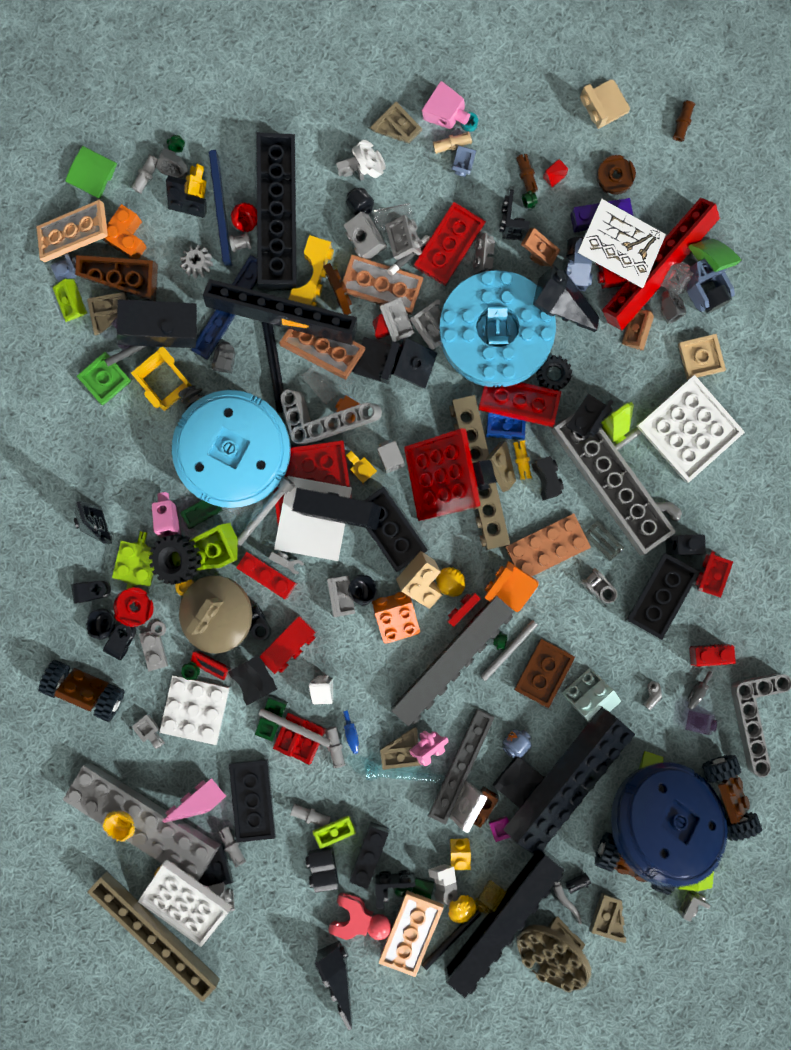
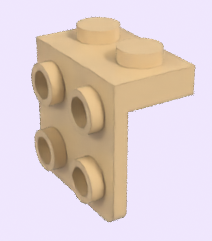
M612 79L594 89L589 84L583 88L580 95L582 104L586 107L591 120L598 129L630 111L628 103Z

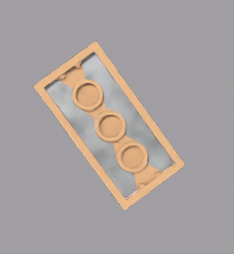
M97 200L38 225L37 236L40 260L47 262L107 237L104 203L101 200Z
M406 891L379 958V964L416 977L444 908L443 904Z

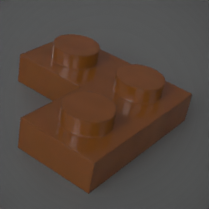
M330 263L323 265L343 314H351L349 306L352 303L348 294L345 295L347 288L343 281H339L341 277L337 268L333 270Z

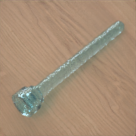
M367 764L365 780L373 781L377 777L443 783L446 775L382 770L375 767V765Z

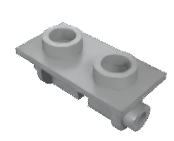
M488 233L477 237L475 241L474 274L482 271H493V258L487 257V254H494L495 240H493V236H487Z

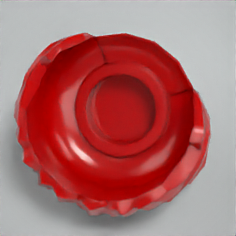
M246 202L237 204L231 212L233 225L242 232L252 231L257 225L256 208Z

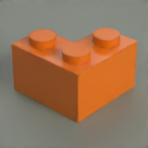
M121 204L108 222V236L103 238V240L130 259H139L147 248L141 239L133 235L142 223L141 219L136 213Z

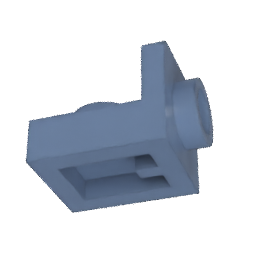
M66 253L64 254L65 259L50 265L58 283L63 279H72L77 276L75 275L76 257L72 258Z

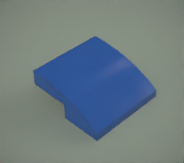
M488 412L486 437L524 440L526 421Z

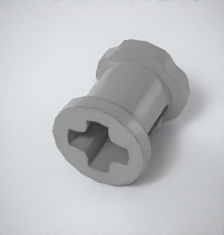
M248 232L235 237L229 236L233 252L243 248L252 249Z

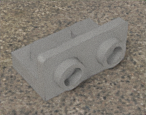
M403 215L385 225L393 257L396 260L412 252L417 255L422 254L420 248L422 243L417 236V225L413 219L411 220L406 215Z

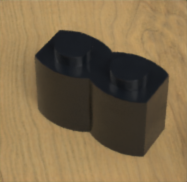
M333 847L310 850L308 856H306L307 869H311L312 876H309L310 888H314L315 893L338 889L339 880Z

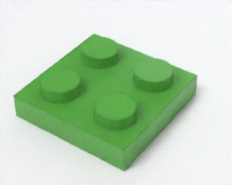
M106 351L77 375V378L101 405H105L131 382V379L117 363L109 367L104 360L109 358L110 355Z

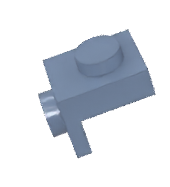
M458 145L452 165V170H455L456 175L465 177L466 174L471 173L477 150Z

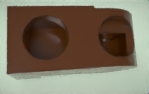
M484 786L480 792L487 797V800L473 823L479 828L489 817L499 800L496 793Z

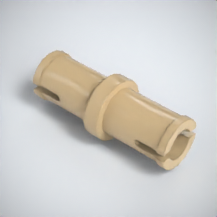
M468 131L456 136L449 135V138L434 141L435 154L450 149L454 151L458 145L472 144L470 132Z

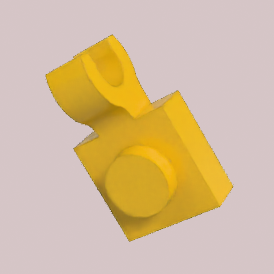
M196 164V167H190V175L186 177L188 195L204 198L207 181L202 180L204 166Z
M352 450L346 454L348 460L354 465L350 470L362 484L377 472L365 457L359 460Z

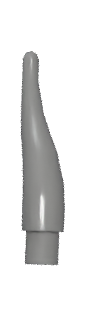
M560 881L558 883L555 882L552 888L556 898L563 906L572 911L577 918L578 924H582L577 909L565 896L562 884H560Z

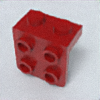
M712 551L710 555L706 554L702 565L706 569L704 573L700 572L696 585L699 586L698 591L721 598L734 561L716 556V552Z

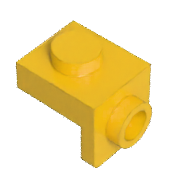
M450 839L451 866L454 867V870H471L469 839Z

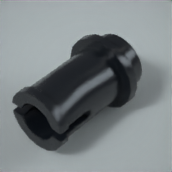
M580 873V876L565 882L570 894L585 886L588 888V885L591 884L586 873Z

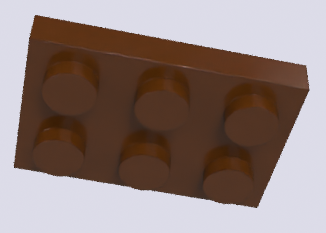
M540 638L514 690L549 708L575 656Z

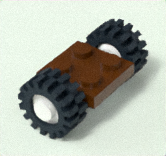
M54 659L42 675L38 691L52 698H60L89 712L95 706L96 709L93 715L106 722H110L119 709L125 690L77 668L69 672V665Z
M724 755L723 757L720 756L703 763L702 768L707 781H721L718 787L729 818L726 819L728 840L738 841L740 839L741 841L760 834L762 827L758 815L753 812L747 813L750 803L748 797L744 795L743 782L738 777L742 771L736 755Z
M605 832V835L603 834L602 839H600V844L597 847L598 850L595 853V866L609 872L615 869L620 874H628L635 877L637 881L648 882L638 876L626 864L618 851L613 834ZM651 883L652 889L666 895L671 894L675 887H663Z

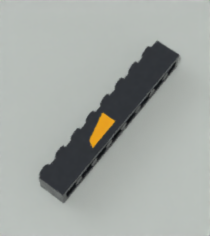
M212 279L208 280L203 293L204 302L208 308L352 345L357 332V317Z

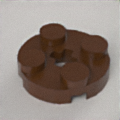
M621 155L607 157L597 172V181L605 193L614 195L622 194L630 189L636 177L633 163L627 161ZM614 171H616L617 174H621V176H619L618 179L612 177Z

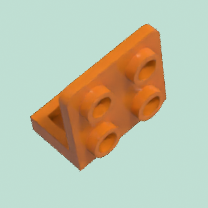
M508 561L504 567L501 565L495 574L497 576L493 582L490 581L485 587L486 594L484 598L491 602L497 595L512 610L519 612L537 589L539 582Z
M398 592L395 595L380 597L372 601L384 643L394 642L420 633L410 596L403 592Z

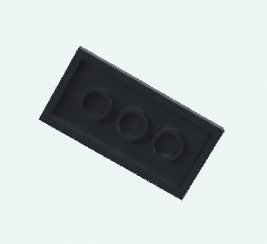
M268 759L229 763L236 843L275 839L276 832Z

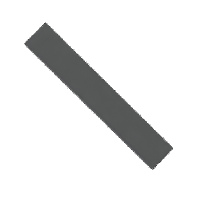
M476 709L428 813V817L446 825L492 725L494 716Z

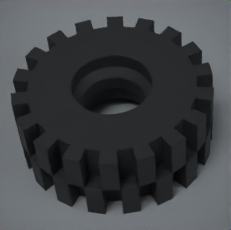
M181 534L162 537L159 539L160 541L154 543L156 547H151L150 550L153 552V555H149V559L153 563L149 565L150 568L154 567L155 570L152 573L159 575L157 577L159 581L164 580L163 583L174 585L194 578L193 575L199 572L196 568L201 567V563H198V560H201V555H197V552L200 550L199 547H194L196 544L194 541H189L190 537H183ZM173 552H177L180 555L181 563L178 567L172 562Z

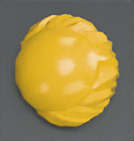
M453 567L440 570L441 573L436 577L440 592L450 597L461 595L465 589V578L461 571Z
M112 811L104 819V831H106L108 836L116 839V841L123 842L134 834V821L129 813L125 811Z
M461 895L457 901H451L448 913L449 918L456 923L469 921L476 912L474 899L468 895Z

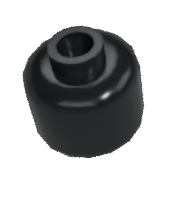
M354 188L348 193L346 204L355 216L360 212L369 215L373 210L374 199L364 188Z

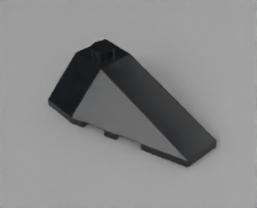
M553 265L538 279L533 305L552 317L555 315L561 316L563 321L568 322L571 320L579 327L596 332L599 316L570 277Z
M82 501L76 502L74 511L76 528L104 544H111L112 541L102 507Z
M337 941L317 951L315 965L325 987L329 986L332 1001L338 1002V1012L349 1031L352 1029L353 1021L347 966L348 952L345 946H341L340 942Z

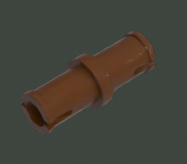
M689 100L683 102L680 116L676 119L677 126L672 137L673 140L684 141L687 128L692 122L690 118L695 107L694 102Z
M523 154L516 158L521 172L520 178L524 181L526 192L530 190L532 193L538 191V187L534 178V169L531 168L528 155L524 154L523 158Z

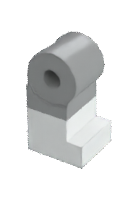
M443 864L428 869L429 877L435 879L436 900L446 905H450L451 901H457L458 893L454 867Z

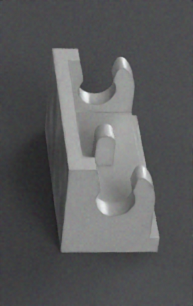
M401 297L380 305L393 342L415 333Z
M349 576L327 579L333 617L355 614L354 602L348 593Z

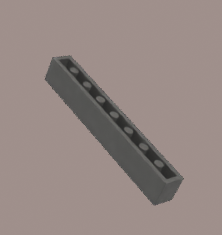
M497 595L491 602L488 601L394 703L391 711L408 727L411 724H416L420 720V714L424 709L429 710L434 704L433 700L437 695L441 696L448 687L446 685L451 680L454 682L461 674L459 671L464 666L468 667L474 659L472 657L477 652L481 653L486 648V642L498 635L502 624L506 625L510 622L514 611Z

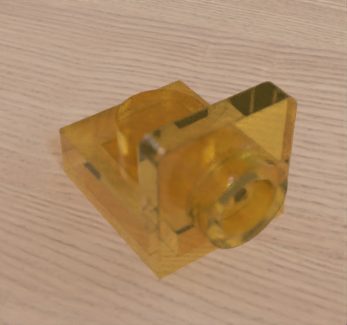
M489 880L479 897L474 899L477 905L476 908L484 914L495 912L506 891L492 880Z

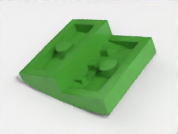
M82 146L72 163L65 181L97 198H101L107 181L112 179L117 163Z
M713 238L691 244L688 247L698 261L706 259L715 272L735 266L741 261L740 257L731 248Z

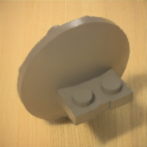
M207 576L195 581L184 593L179 608V620L184 635L193 646L207 653H223L237 647L247 636L252 622V608L246 592L237 582L224 576Z
M558 916L552 919L548 927L529 925L520 932L517 938V947L522 957V963L530 969L535 961L540 966L538 972L532 971L536 974L539 981L548 982L569 993L572 990L583 989L588 984L592 972L590 963L582 952L586 944L575 933L573 934Z

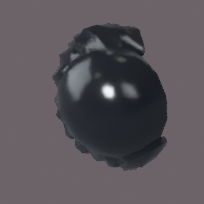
M356 575L348 585L349 596L360 606L368 605L376 598V584H374V580L370 576Z
M105 608L90 612L86 623L88 634L92 638L104 640L114 630V617Z

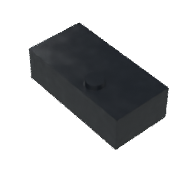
M118 299L117 345L196 348L197 303Z
M382 487L364 500L373 502L381 507L377 530L366 529L396 572L410 564L420 551L425 553L430 550L387 487Z
M297 488L292 511L304 516L377 530L381 507L373 502L342 497L337 493L328 492L327 494Z
M664 553L625 622L658 640H663L700 572Z

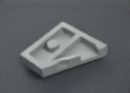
M439 299L410 319L431 350L441 344Z

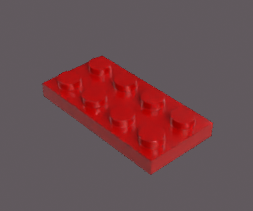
M453 202L423 249L422 254L414 263V267L446 286L486 221Z
M522 382L507 387L502 385L501 387H495L494 385L493 387L484 386L478 410L554 427L561 391Z

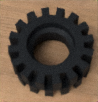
M548 356L544 364L536 372L539 385L557 391L563 389L572 377L571 365L567 363L568 360L566 358L563 360L562 356ZM548 368H559L561 371L560 379H549L547 376Z

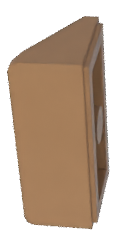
M640 310L628 323L622 345L644 350L654 318L651 311Z

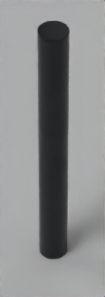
M476 908V912L471 919L461 923L421 964L422 967L427 970L482 913Z

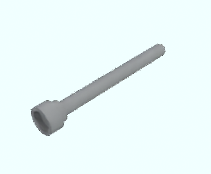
M284 476L280 480L277 491L237 538L238 549L283 494L293 490L295 484L290 479Z

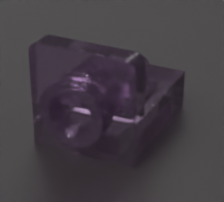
M689 710L685 730L711 735L713 731H716L718 721L715 720V715Z

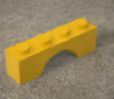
M309 235L304 250V257L312 265L313 274L306 285L291 290L288 300L317 306L315 299L317 295L320 296L323 287L320 283L322 277L326 278L323 265H326L328 260L332 259L334 253L330 241Z

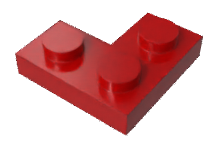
M467 593L460 600L462 603L459 606L460 608L457 609L455 607L447 615L449 617L447 622L454 627L481 598L476 593L471 595Z

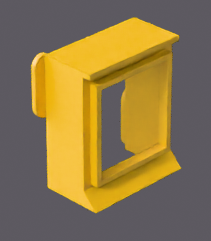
M160 347L153 355L133 370L131 374L145 389L144 395L155 408L160 407L166 411L181 398L178 393L192 385L174 365L175 360L164 347ZM166 361L183 383L161 401L145 382L144 378Z

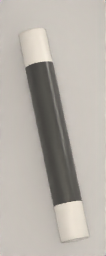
M425 235L421 239V249L425 245H427L428 241L430 240V237L428 235ZM412 252L396 261L387 270L388 274L394 275L416 253Z

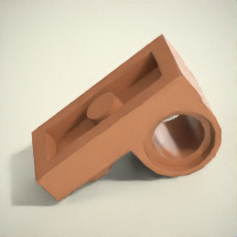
M535 228L529 229L521 243L523 247L532 253L530 259L541 266H552L560 252L557 246Z

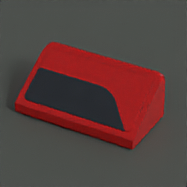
M195 651L192 654L191 662L196 663V666L223 681L226 679L230 667L200 651Z

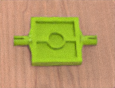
M139 531L137 542H120L112 578L127 583L126 590L140 584L151 587L154 575L152 571L155 569L154 567L150 568L149 565L153 563L149 559V555H153V552L150 551L151 547L145 544L148 534L146 532Z

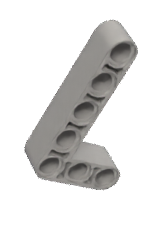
M288 389L281 394V403L292 441L297 444H310L379 420L382 415V409L379 405L363 403L311 421L303 393ZM292 395H294L293 403L291 402ZM372 408L373 413L369 417L368 410ZM297 413L299 414V420H298V421L296 420V415H297ZM354 413V415H355V420H354V422L352 423V421H351V415ZM337 419L338 426L335 428L334 421ZM320 425L321 432L318 434L317 428ZM302 431L304 432V438H303V439L301 438V433H302Z
M780 673L739 680L731 686L747 767L751 773L759 777L767 776L771 771L756 698L787 692L791 689V678ZM779 678H782L783 684L781 687H778L777 681ZM760 682L764 683V689L762 691H759L758 685ZM744 685L745 693L740 695L739 688ZM748 704L750 710L748 713L744 714L743 708L745 705ZM750 724H753V731L751 733H748V726ZM754 743H757V750L755 752H752V745ZM761 762L762 768L756 771V765Z

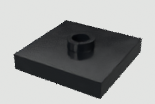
M404 338L391 374L424 389L428 383L438 353L410 339Z

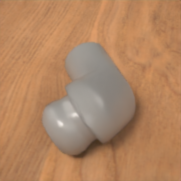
M655 502L662 512L666 511L670 514L671 520H680L682 512L672 502Z
M655 681L648 684L649 698L643 703L649 710L662 698L660 684Z

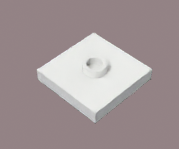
M466 781L449 818L463 831L468 833L487 797Z

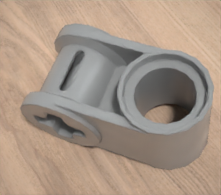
M596 568L592 570L593 572L585 580H581L586 589L593 593L600 602L606 604L616 600V589ZM605 589L609 590L612 594L609 600L603 597Z

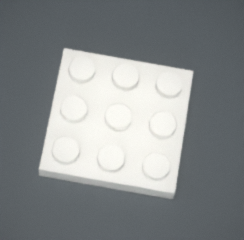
M173 675L159 733L217 745L230 687L198 680H186L183 677Z

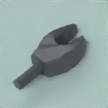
M709 671L704 680L699 681L691 690L687 700L689 709L693 710L706 695L709 688L706 684L712 677V672Z

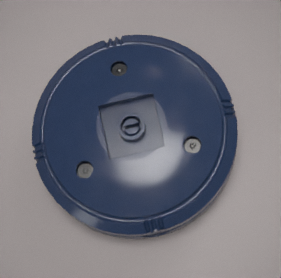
M663 762L642 767L631 773L617 790L611 810L612 833L622 858L638 876L658 886L683 887L697 884L714 872L719 865L718 861H721L720 858L723 857L722 854L725 852L727 821L718 795L705 778L698 775L697 772L694 773V770L687 766Z

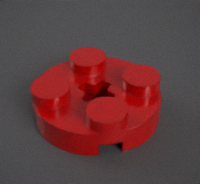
M133 587L124 590L118 594L114 601L115 619L126 626L137 627L142 625L153 614V602L149 599L147 593L140 588ZM133 602L138 607V610L134 612L130 609V605Z

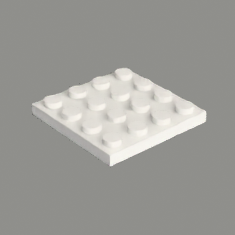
M695 375L688 379L637 425V428L686 483H689L745 433Z
M167 859L138 900L141 905L200 947L203 946L233 907L224 898L214 894L210 888L200 884L193 876L186 874L175 863H171Z

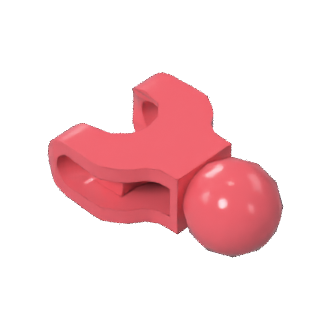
M347 893L338 894L337 903L348 910L350 920L346 922L333 921L328 928L330 934L345 940L352 939L359 934L366 936L367 932L375 940H382L389 936L392 926L388 917L383 914L373 915V912L365 907V903L358 896Z

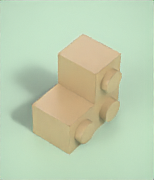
M420 551L396 578V581L403 593L429 609L442 596L437 584L433 581L441 571L434 559Z

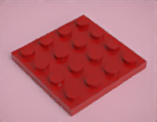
M466 428L457 429L404 447L418 521L481 506Z
M344 441L291 448L290 462L285 477L291 476L350 487ZM284 494L275 504L278 526Z

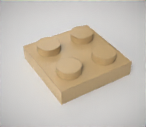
M717 334L678 344L687 380L693 375L700 378L726 371Z

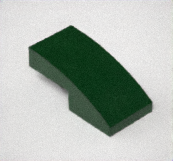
M269 696L265 710L283 717L288 702ZM261 716L255 735L273 742L279 724Z

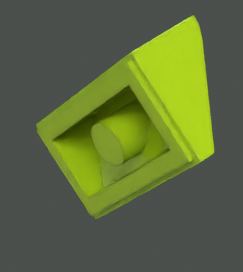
M63 279L52 287L65 322L87 314L74 279Z
M348 815L312 832L319 848L322 849L356 834V828Z

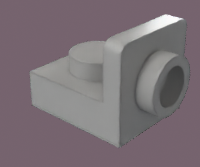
M356 157L336 163L339 176L348 177L354 174V171H357L360 181L364 180V174L359 170V162Z
M688 892L678 913L683 919L690 922L692 917L696 916L699 904L708 909L711 905L702 894Z

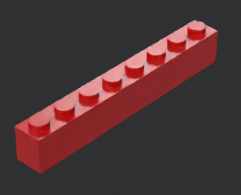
M700 197L663 240L644 287L641 288L628 280L602 309V312L610 325L622 331L689 255L691 250L688 247L703 239L720 219L716 203Z

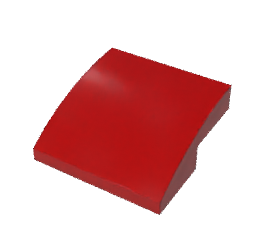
M288 713L285 718L321 736L325 733L326 728L292 713ZM282 726L273 749L310 765L319 747V743Z

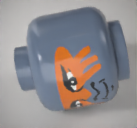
M514 729L504 738V746L502 748L511 758H521L532 747L529 741L531 737L525 730L519 731Z

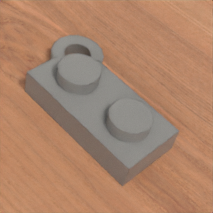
M160 621L154 622L151 625V631L139 634L148 672L168 666L161 636L166 632V625ZM157 625L162 627L160 633L155 631Z

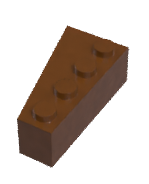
M76 255L75 275L147 300L156 301L158 264L153 260Z

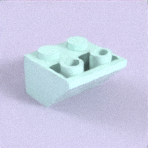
M591 668L562 692L565 698L588 723L601 707L610 712L621 702L614 690Z

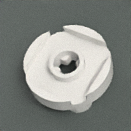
M362 140L352 148V153L359 162V170L364 175L368 173L370 176L378 178L384 173L383 170H385L383 157L379 151L374 152L371 148L374 146L372 143Z

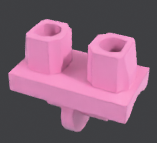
M423 731L420 733L421 740L409 750L410 755L416 757L419 764L428 766L431 763V755L438 756L445 752L444 745L448 743V738L440 736L435 731L431 733Z

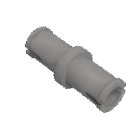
M149 154L142 169L139 168V174L133 185H131L134 191L142 194L147 182L153 178L152 174L158 162L156 157Z
M337 727L325 729L327 739L332 740L327 749L331 753L333 768L345 766L342 754L343 745L339 741Z
M295 803L290 813V816L305 820L307 824L311 822L321 827L329 824L331 818L330 816L315 812L313 808L307 809Z
M229 826L218 831L217 833L225 846L224 850L229 853L234 866L238 867L245 863L246 859L238 847L239 843H236Z

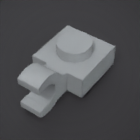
M280 551L277 554L271 553L268 559L291 570L294 574L300 573L294 569V566L297 563L303 566L304 563L301 560L289 561L287 559L288 555Z
M149 714L132 726L143 742L149 739L155 749L165 744L163 739L156 733L160 728Z

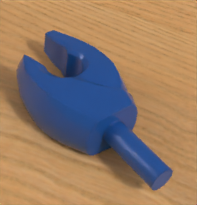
M348 710L343 711L346 725H344L345 735L353 754H357L359 746L358 734L354 723L350 721Z

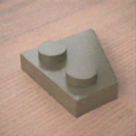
M397 102L370 127L373 132L408 144L422 131V128Z
M126 292L87 298L94 335L101 334L117 322L118 299L127 300Z
M505 440L499 442L485 459L491 460L496 481L502 492L509 491L516 482L508 445Z
M413 727L380 749L382 770L421 765L416 757L410 755L409 751L418 744L417 727Z
M601 893L589 931L593 934L626 943L623 925L625 924L624 917L622 916V900Z

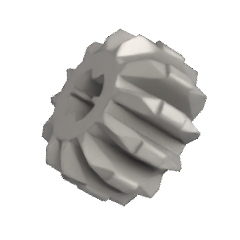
M197 245L195 250L192 246H189V252L183 250L185 257H180L181 262H183L181 267L183 270H186L188 276L192 274L194 278H197L198 273L201 277H204V271L210 273L208 267L213 266V262L210 261L212 255L207 254L208 250L206 248L201 250L200 245Z

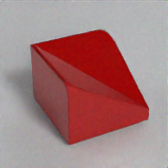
M559 159L545 170L543 178L551 187H554L567 175L569 169Z
M379 314L372 322L377 339L390 335L383 314Z

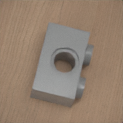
M360 212L344 224L347 230L345 232L346 236L350 241H353L356 246L354 249L359 257L371 259L387 247L368 214ZM366 233V237L362 241V235Z
M387 440L379 444L380 447L377 448L378 455L386 474L404 467V460L396 441L391 442Z

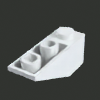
M328 675L315 677L309 684L312 703L332 704L333 679H328Z

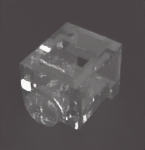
M682 262L671 265L661 286L675 295L684 293L693 275V272L690 271L691 267Z

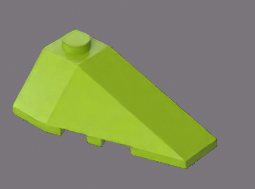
M632 402L627 403L601 422L603 424L601 428L612 443L615 441L618 444L626 439L625 434L630 430L634 407Z
M231 523L218 525L189 540L196 543L194 547H199L200 550L197 552V555H201V560H198V563H201V567L196 568V570L222 568L237 560L238 539ZM173 552L172 562L178 567L180 566L181 558L177 552Z

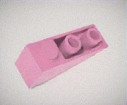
M212 778L207 782L202 780L194 787L197 791L192 795L190 792L180 799L182 804L178 807L172 806L165 813L167 817L162 821L166 823L205 814L220 803L226 795Z

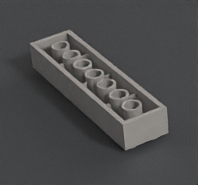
M571 415L551 430L639 555L646 554L676 533L602 428L593 437L589 436L587 439H584L566 427L573 417Z
M92 763L83 765L63 798L65 802L103 825L104 819L109 812L125 811L129 813L133 818L135 831L126 841L164 864L166 859L171 863H175L179 869L193 876L196 881L201 879L220 847L219 843L181 819L164 823L162 820L167 817L165 814L167 810Z

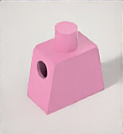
M440 81L422 109L425 121L448 129L453 128L456 121L465 125L470 118V114L464 111L465 103L463 97L442 81Z
M168 492L158 493V502L152 503L154 532L160 538L181 534L177 506L169 499Z

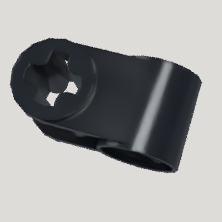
M106 581L71 584L73 603H83L105 598L110 595L111 586ZM102 587V591L97 592V588Z
M255 603L252 607L253 615L250 632L255 639L266 640L271 635V628L260 606ZM260 626L266 629V634L263 637L257 634Z
M124 624L118 625L105 644L103 652L121 661L136 634V628ZM126 628V632L128 633V635L124 636V631L122 629Z

